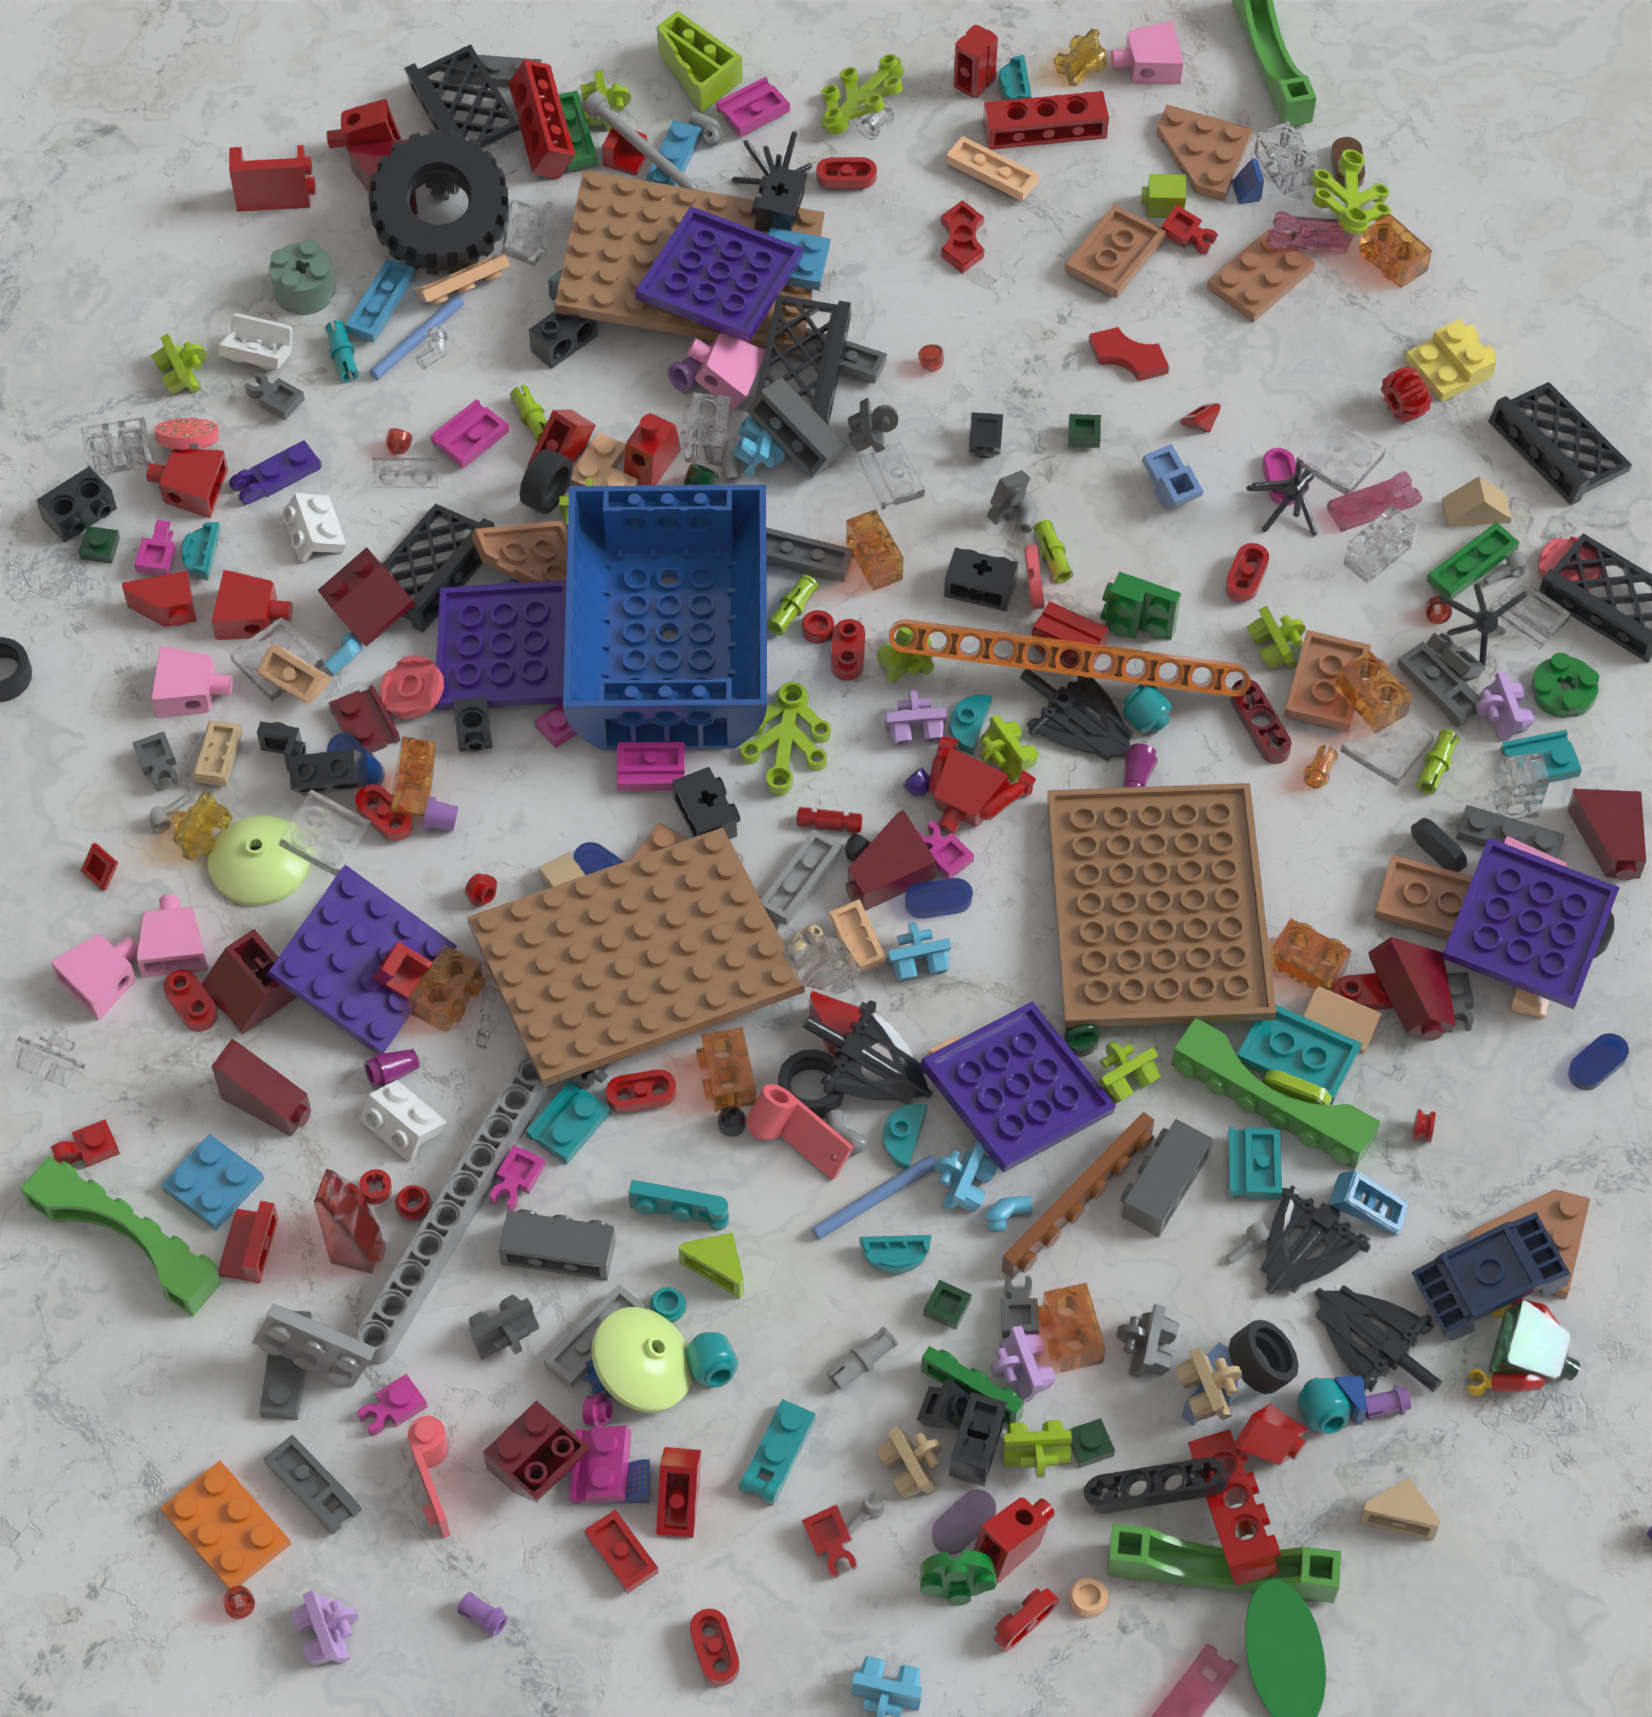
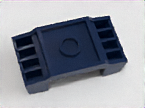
M1537 1212L1516 1221L1499 1225L1440 1254L1433 1261L1411 1272L1442 1332L1451 1341L1474 1332V1321L1538 1290L1546 1297L1568 1285L1571 1275Z

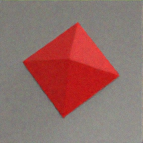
M1219 403L1203 404L1182 417L1180 422L1184 426L1210 433L1221 406Z
M93 843L80 871L104 891L109 886L118 862L97 843Z

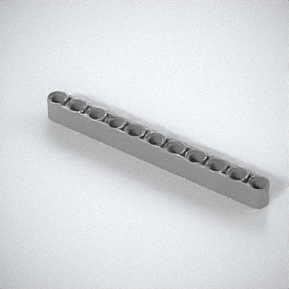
M526 1051L357 1332V1340L367 1344L374 1338L383 1339L380 1345L374 1346L376 1349L369 1364H383L393 1355L497 1180L496 1173L513 1145L517 1146L553 1086L551 1084L543 1087L539 1079L536 1081L526 1080L530 1076H538ZM513 1104L524 1105L522 1108L516 1110L509 1108ZM497 1132L506 1133L502 1138L492 1137ZM479 1161L489 1162L485 1167L474 1166ZM462 1190L472 1191L468 1196L462 1197L457 1195ZM445 1219L454 1220V1223L449 1226L439 1224ZM429 1248L437 1250L433 1255L425 1256L421 1254ZM410 1278L419 1279L418 1283L412 1286L403 1284ZM392 1308H399L402 1310L399 1314L395 1316H388L385 1314L388 1310Z

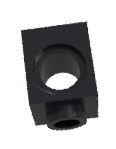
M487 697L453 700L459 752H479L483 749L493 748Z

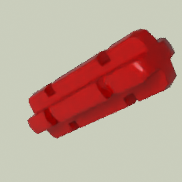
M799 807L796 823L799 827L810 828L811 825H815L816 829L842 831V828H846L847 832L860 833L863 816L860 813L849 812V815H844V811L818 808L817 812L809 807Z

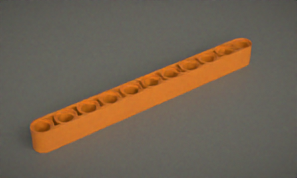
M900 619L894 622L889 630L891 646L896 651L1233 697L1244 694L1250 686V677L1247 671L1241 665L1232 662L910 619ZM906 627L913 632V639L909 643L901 644L896 641L894 635L899 628ZM931 633H943L947 638L946 643L940 648L931 647L927 642ZM967 636H973L979 640V647L976 651L968 653L961 649V641ZM1008 641L1012 645L1011 653L1006 657L997 656L993 650L997 642ZM1033 645H1040L1045 649V655L1039 661H1031L1027 658V651ZM1069 649L1076 651L1078 659L1075 664L1066 666L1060 662V656L1063 651ZM1099 654H1106L1111 657L1110 666L1105 670H1098L1093 667V660ZM1133 658H1138L1144 662L1143 670L1138 674H1129L1126 671L1127 663ZM1165 663H1173L1177 667L1176 674L1170 679H1164L1159 676L1160 667ZM1199 667L1209 669V678L1203 683H1196L1192 680L1193 672ZM1231 672H1240L1242 674L1241 684L1234 688L1226 686V676Z

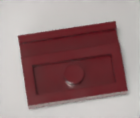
M373 684L368 686L369 689L360 692L357 690L328 702L330 711L350 749H356L365 755L386 748V744L393 741L396 743L400 742L399 733Z

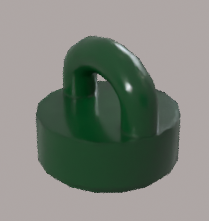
M692 463L686 473L684 485H693L692 481L701 485H716L719 476L715 471L705 466Z
M1093 1024L1066 1028L1064 1041L1075 1055L1087 1056L1097 1049L1099 1029Z

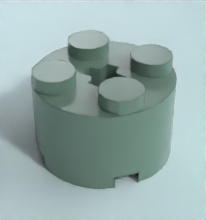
M305 240L302 243L288 245L271 254L269 266L275 300L282 309L288 311V308L295 310L297 314L309 315L317 313L329 305V299L333 294L335 295L336 291L332 262L328 253L319 247L317 242Z

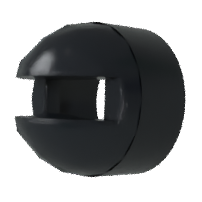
M852 833L845 845L846 856L854 862L871 842L857 833Z
M737 1106L723 1108L718 1115V1128L720 1132L728 1137L740 1135L746 1128L744 1112ZM731 1115H734V1116L728 1121L727 1124L724 1123V1121H725L726 1119H728Z

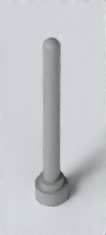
M599 91L593 92L586 99L582 110L591 118H602L680 187L698 190L697 185L612 112L608 99Z

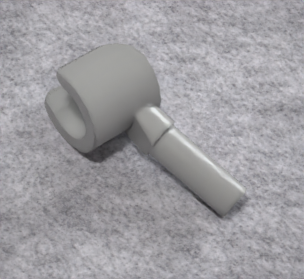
M1517 551L1509 554L1506 557L1508 566L1484 578L1485 583L1490 585L1509 575L1513 577L1524 575L1526 560L1523 553Z
M182 796L164 809L161 806L151 809L149 815L151 818L150 825L155 833H163L170 828L172 822L169 816L190 802L188 796Z
M1264 1222L1254 1223L1247 1228L1246 1232L1250 1240L1244 1242L1243 1245L1226 1257L1230 1264H1233L1254 1248L1258 1250L1267 1246L1269 1231Z
M869 1490L864 1495L861 1510L847 1525L850 1535L868 1518L877 1519L882 1515L886 1499L878 1506L869 1504L876 1490Z

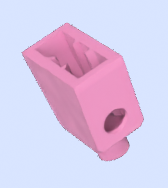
M1173 21L1129 31L1127 33L1125 49L1111 50L1112 68L1129 67L1131 79L1135 83L1181 84L1183 59Z
M719 333L710 345L695 338L690 344L686 355L701 363L695 375L696 382L729 408L735 410L747 397L764 359L765 350L725 333Z
M160 647L151 698L156 717L208 713L211 710L213 694L231 695L233 688L232 675L216 674L211 656L175 648Z
M176 895L162 896L159 899L160 910L147 911L143 914L137 952V962L142 978L169 975L176 970H188L191 972L208 970V963L193 908H180V898Z
M96 935L57 957L51 964L57 980L99 1020L135 982L136 978L129 961L137 956L138 945L131 937L127 936L113 947L102 935Z

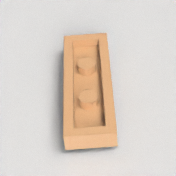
M964 136L946 154V164L1022 202L1039 182L1038 173Z
M495 254L472 266H467L415 289V293L419 302H430V305H435L447 300L446 294L457 290L458 293H462L474 288V282L479 279L485 278L486 281L503 275L502 269L510 265L505 254Z

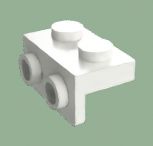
M235 313L231 319V332L219 344L218 356L229 358L237 363L246 362L259 365L260 368L265 370H278L291 355L293 328L288 325Z
M294 493L288 505L285 506L282 517L299 562H307L313 551L342 553L347 544L330 497L327 495Z
M398 1080L370 1093L360 1116V1121L407 1161L415 1158L420 1144L443 1133L447 1124L441 1116Z

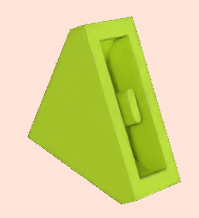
M733 1232L683 1242L678 1250L679 1263L741 1299L744 1294V1279Z

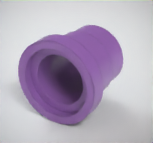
M689 357L681 362L676 361L669 365L667 372L673 386L681 392L691 390L696 382L695 375L701 363Z
M429 796L422 829L429 830L431 827L454 831L458 806L436 801V797Z

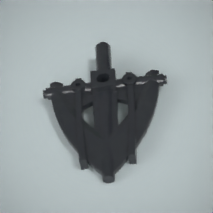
M1025 669L1020 679L1049 700L1048 707L1044 706L1041 709L1042 716L1039 719L1033 718L1027 723V726L1030 727L1028 733L1031 736L1039 733L1066 747L1096 754L1107 762L1110 761L1111 756L1125 757L1126 751L1130 750L1131 747L1129 740L1132 739L1133 732L1124 725L1113 701L1094 678L1077 676L1078 680L1076 682L1070 681L1067 684V688L1061 686L1056 690L1032 670ZM1084 706H1089L1097 714H1099L1101 721L1097 717H1095L1091 712H1089ZM1068 720H1070L1072 723H1074L1076 726L1081 728L1086 733H1080L1079 731H1077L1075 728L1068 724Z
M870 1000L867 1004L865 1002L861 1003L858 1012L861 1016L858 1022H852L849 1026L852 1028V1033L841 1034L810 1015L804 1020L803 1028L835 1046L834 1052L840 1055L838 1060L833 1059L830 1063L833 1067L831 1074H826L820 1084L824 1085V1093L830 1095L835 1090L849 1096L869 1100H897L905 1105L911 1104V1099L931 1097L933 1091L928 1088L924 1077L925 1072L920 1067V1063L898 1031L876 1011V1002ZM876 1043L889 1051L892 1060L871 1047ZM861 1066L884 1078V1080L874 1081L862 1075Z
M1291 1185L1289 1189L1286 1187L1282 1188L1281 1197L1283 1199L1277 1209L1270 1229L1267 1255L1260 1269L1264 1273L1267 1272L1268 1286L1265 1288L1266 1292L1272 1295L1275 1291L1291 1288L1290 1291L1295 1294L1304 1284L1333 1272L1348 1262L1359 1251L1368 1253L1371 1249L1368 1243L1370 1238L1361 1233L1356 1235L1351 1232V1225L1347 1222L1339 1224L1341 1211L1332 1205H1327L1323 1202L1317 1209L1313 1206L1315 1200L1312 1198L1302 1199L1299 1197L1300 1192ZM1295 1228H1305L1289 1249V1236ZM1323 1241L1326 1245L1325 1250L1318 1257L1307 1259Z
M1345 1285L1340 1288V1291H1324L1320 1287L1315 1291L1314 1295L1318 1297L1320 1309L1316 1312V1318L1325 1326L1334 1348L1354 1376H1362L1365 1390L1368 1389L1372 1392L1377 1385L1376 1379L1379 1376L1386 1377L1389 1374L1388 1367L1396 1371L1399 1366L1431 1392H1435L1439 1388L1442 1381L1409 1355L1411 1348L1409 1346L1414 1348L1417 1345V1337L1421 1333L1424 1335L1429 1333L1434 1328L1430 1324L1432 1322L1430 1315L1426 1314L1419 1317L1405 1308L1388 1301L1355 1293ZM1366 1317L1376 1318L1388 1327L1387 1332ZM1350 1330L1371 1348L1364 1349L1352 1338Z

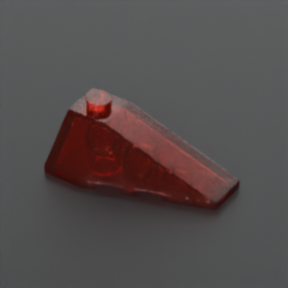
M326 1169L314 1203L330 1263L372 1274L376 1262L381 1263L386 1250V1242L382 1239L380 1226L358 1187L334 1170Z

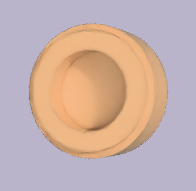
M1085 1577L1076 1581L1072 1586L1069 1602L1072 1610L1077 1615L1084 1618H1094L1102 1614L1107 1606L1108 1591L1105 1585L1098 1579Z

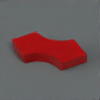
M962 200L941 216V224L949 234L947 243L941 249V257L963 274L984 258L985 250L976 238L978 229L984 224V216Z
M1119 327L1089 334V343L1100 365L1112 364L1124 367L1132 372L1139 381L1168 374L1169 365L1159 343L1143 344L1133 341L1125 336Z

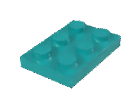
M1276 1005V1019L1255 1021L1237 1057L1243 1065L1263 1074H1266L1269 1070H1278L1324 1088L1332 1097L1330 1103L1332 1105L1361 1050L1362 1043Z

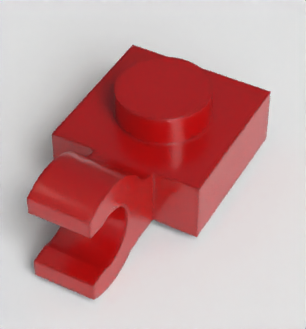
M106 1119L72 1132L74 1142L62 1141L51 1146L54 1160L59 1164L65 1161L71 1165L82 1159L85 1167H89L120 1154Z

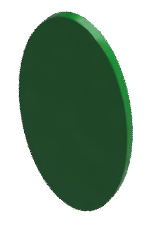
M1281 1580L1265 1581L1253 1593L1245 1619V1649L1255 1689L1272 1717H1317L1323 1703L1326 1686L1325 1656L1317 1624L1308 1605L1292 1586Z

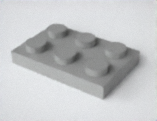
M275 1303L270 1307L252 1340V1343L259 1345L260 1349L267 1354L284 1356L293 1360L295 1365L302 1369L316 1370L327 1375L336 1384H348L350 1386L355 1385L370 1363L376 1349L371 1345Z

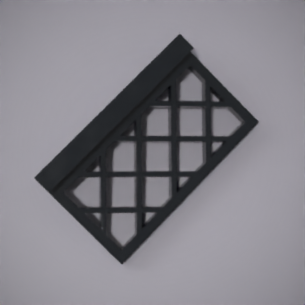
M471 44L418 69L415 63L404 68L413 92L434 128L440 130L441 134L450 135V132L453 131L461 133L462 139L465 140L469 130L481 132L479 138L475 140L483 148L521 130L519 123ZM467 57L472 59L468 69L456 67L459 61ZM438 71L445 73L442 81L430 80L428 77ZM453 74L465 76L461 85L449 83ZM471 79H483L481 88L469 87ZM445 90L457 92L454 101L441 99ZM464 94L477 96L473 105L461 103ZM484 97L496 99L493 108L480 106ZM457 110L469 112L466 121L453 119ZM476 114L489 116L485 125L472 123ZM496 117L509 121L508 124L500 128L492 127Z
M777 295L756 396L765 388L767 380L770 384L775 382L769 374V367L781 360L789 371L782 378L785 381L794 378L801 388L797 393L801 397L804 395L808 397L812 403L811 408L829 426L852 316L851 302L839 300L837 305ZM782 305L796 307L801 315L786 323L781 316ZM818 311L831 313L829 322L820 328H817L810 316ZM805 320L813 332L799 340L792 331V328ZM780 322L782 327L778 329V324ZM827 331L825 339V337L822 334ZM787 332L795 344L781 352L775 345V339ZM818 337L824 345V349L814 357H811L804 345ZM800 349L807 361L793 369L785 357ZM773 351H774L775 354H776V356H774L773 358H771V357H772V353H773ZM821 360L820 368H819V366L816 364V362H818V361ZM812 366L818 374V378L808 386H805L798 374ZM813 389H815L814 397L810 393Z
M1550 382L1511 400L1507 396L1498 399L1488 421L1570 505L1581 501L1584 493L1630 471L1632 466ZM1546 394L1554 402V405L1538 402V398ZM1518 407L1532 410V415H1525ZM1537 411L1552 414L1553 421L1537 418ZM1559 416L1570 418L1575 423V426L1559 423ZM1539 428L1552 430V437L1546 436ZM1558 432L1574 435V442L1558 439ZM1580 437L1591 439L1596 444V447L1580 444ZM1560 449L1573 451V458L1567 457ZM1579 453L1595 456V463L1579 460ZM1601 458L1612 460L1617 466L1601 465ZM1581 470L1594 472V477L1589 479Z
M435 503L383 562L392 573V569L396 564L409 561L410 569L394 572L392 575L397 581L412 578L413 585L404 587V590L409 596L415 594L412 600L416 604L401 617L410 620L414 629L424 632L439 615L440 588L464 586L483 564L471 537L474 529L495 527L494 522L485 518L477 522ZM438 517L449 521V525L431 529V524ZM471 530V533L466 538L456 540L455 532ZM451 533L452 541L434 545V537ZM429 539V547L412 551L411 547L416 542ZM454 550L447 560L437 562L436 554ZM432 556L433 563L418 567L414 566L415 559ZM435 573L428 582L417 583L416 576Z
M1583 533L1554 569H1549L1544 575L1538 596L1645 662L1649 663L1651 661L1652 630L1645 627L1644 621H1652V613H1641L1639 602L1652 601V593L1636 594L1633 583L1644 582L1651 587L1652 591V574ZM1583 546L1595 553L1597 559L1581 561L1579 556L1580 549ZM1606 566L1621 568L1624 576L1608 577ZM1599 567L1602 578L1586 580L1583 569ZM1576 569L1579 580L1570 581L1560 574L1565 570ZM1627 584L1629 595L1613 596L1611 585ZM1604 586L1607 597L1598 598L1589 593L1588 588ZM1632 603L1635 614L1626 615L1617 610L1616 604Z

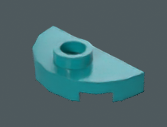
M1024 55L1011 58L1010 62L999 70L998 87L1001 94L1007 100L1032 98Z
M219 522L204 523L202 528L195 530L192 534L188 533L181 544L182 561L187 571L196 578L209 581L221 529Z
M979 694L967 697L959 702L951 713L950 734H952L954 739L959 740L957 742L959 748L971 755L975 751L992 703L991 695Z
M912 1103L902 1106L890 1114L884 1125L883 1147L893 1159V1163L905 1170L910 1167L926 1115L927 1104Z
M932 1235L859 1237V1243L863 1256L871 1266L882 1272L900 1274L912 1271L924 1262L930 1252Z

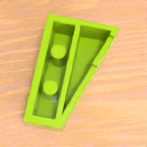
M678 10L657 26L658 52L700 113H703L743 81L742 56Z

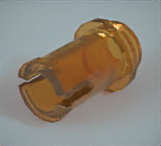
M1326 745L1320 746L1311 765L1304 769V781L1312 788L1319 789L1329 781V772L1338 758V753L1330 746L1325 755Z

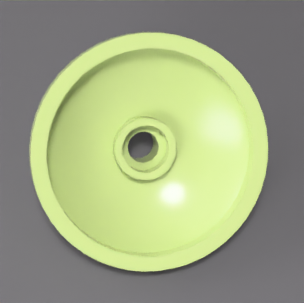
M270 815L249 816L230 824L215 838L208 854V870L216 889L229 900L247 906L270 905L293 894L306 879L311 863L308 842L303 833L289 821ZM261 846L259 850H251L253 847Z
M640 1307L619 1309L605 1318L594 1334L592 1360L598 1378L605 1389L617 1401L633 1410L657 1413L670 1409L686 1395L693 1378L685 1354L688 1345L684 1337L669 1320L652 1310Z

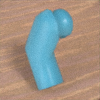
M353 632L346 633L341 638L342 647L324 662V665L334 675L363 650V643Z

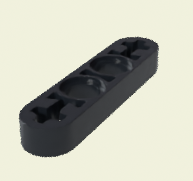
M1204 1457L1097 1475L1087 1482L1083 1493L1094 1511L1098 1513H1112L1212 1497L1225 1490L1229 1482V1476L1219 1460L1213 1457ZM1214 1471L1215 1475H1212L1211 1481L1206 1483L1204 1479L1209 1477V1472ZM1181 1475L1183 1477L1182 1483L1178 1488L1174 1490L1165 1489V1484L1171 1476ZM1135 1482H1147L1146 1489L1142 1494L1138 1496L1130 1495V1488ZM1106 1488L1109 1492L1104 1493L1103 1499L1099 1500L1096 1496H1100L1102 1489Z

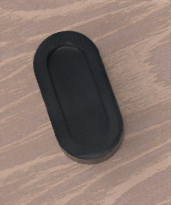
M1421 818L1411 826V834L1416 843L1443 869L1459 873L1467 867V857L1462 848L1432 820Z

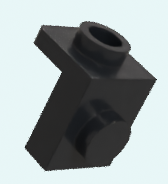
M972 412L969 452H974L975 457L994 458V454H1001L1003 414Z
M260 721L257 729L260 749L262 751L284 754L287 771H289V756L304 755L306 753V742L302 741L300 729L287 726L281 722L268 723Z
M945 1380L942 1387L929 1386L916 1420L928 1427L959 1430L970 1395L953 1381Z

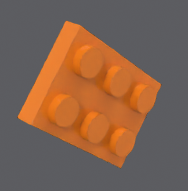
M221 1460L160 1507L165 1517L231 1593L291 1545L289 1538Z

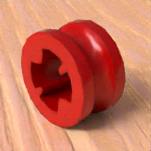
M1417 1109L1412 1137L1414 1141L1424 1138L1426 1143H1431L1436 1112L1431 1111L1429 1114H1424L1421 1109Z
M371 1169L361 1176L359 1181L360 1195L366 1203L379 1205L390 1198L392 1193L391 1179L385 1171ZM375 1181L382 1182L383 1190L381 1192L376 1189V1193L370 1192L369 1183L373 1182V1185H375Z

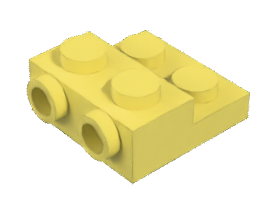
M1458 319L1435 330L1431 340L1407 351L1405 360L1414 370L1416 369L1419 372L1420 377L1425 379V384L1443 402L1493 377L1497 358L1491 346L1487 345L1484 347L1478 341V333L1474 326L1471 324L1465 325Z

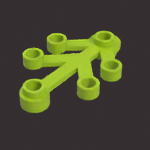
M895 54L883 56L879 61V70L859 89L857 82L860 78L856 68L848 67L843 69L839 76L846 89L847 101L839 107L838 100H840L841 94L837 85H828L821 90L823 100L827 104V111L820 119L822 128L828 134H840L848 129L850 125L849 120L882 111L885 107L882 98L897 95L903 90L900 77L904 74L905 70L900 58L896 57ZM884 80L883 87L875 89Z
M1347 149L1342 152L1338 161L1339 172L1344 175L1345 188L1335 181L1328 171L1316 169L1311 178L1312 185L1317 188L1312 197V202L1320 208L1328 207L1338 215V222L1345 232L1352 235L1363 234L1367 231L1369 222L1373 220L1380 223L1387 221L1391 209L1384 202L1390 191L1385 185L1375 183L1372 188L1358 193L1357 174L1361 172L1365 158L1361 153ZM1333 194L1345 203L1346 207L1333 198ZM1369 202H1376L1373 205V207L1368 210H1363L1362 208H1359L1360 206L1365 205Z
M787 682L778 689L776 701L767 706L764 721L753 736L761 735L765 730V723L783 713L782 722L755 740L743 743L740 749L742 761L747 764H755L760 760L762 751L779 741L775 766L766 773V787L769 792L776 796L787 794L793 786V774L789 769L792 742L807 757V766L811 770L821 771L827 765L826 752L823 749L817 748L795 724L796 715L811 727V737L817 743H825L830 739L831 726L827 721L821 720L807 705L809 702L808 692L797 682ZM790 698L797 699L796 701H788ZM819 729H823L826 732L824 734H818L816 731ZM748 750H753L756 753L753 755H747L745 752ZM814 757H820L822 760L820 762H814L811 759ZM783 782L784 785H775V783Z

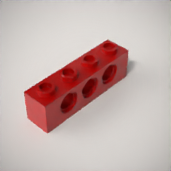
M524 59L508 85L532 174L559 179L575 157V152L551 65Z
M1103 91L984 102L983 126L987 146L990 150L1107 138L1109 115Z
M1231 1429L1190 1441L1188 1445L1192 1459L1213 1457L1219 1460L1228 1473H1231L1228 1485L1223 1492L1205 1498L1234 1585L1239 1586L1279 1573L1275 1558L1282 1555L1275 1534L1269 1536L1266 1534L1264 1526L1271 1524L1264 1503L1256 1504L1253 1495L1260 1492L1253 1471L1246 1473L1243 1464L1249 1463L1247 1453L1233 1446L1235 1440ZM1214 1471L1209 1472V1477L1204 1479L1206 1483L1211 1481V1476L1215 1475ZM1234 1504H1242L1240 1507L1230 1508ZM1246 1535H1254V1536L1251 1537L1250 1539H1246V1540H1242V1539H1241L1242 1537H1244V1536H1246Z

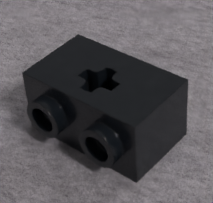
M776 165L771 166L769 175H763L758 193L762 194L761 198L755 197L751 215L756 216L754 229L769 232L770 227L788 231L793 230L804 197L807 173Z
M955 547L945 576L944 597L1007 612L1017 581L1018 562L1011 561L1005 557H994L978 553L972 549L965 550Z
M710 767L672 781L673 799L693 838L722 827L729 839L737 837V823L741 821L738 809L734 803H728L725 797L727 795L725 785L721 777L715 778Z

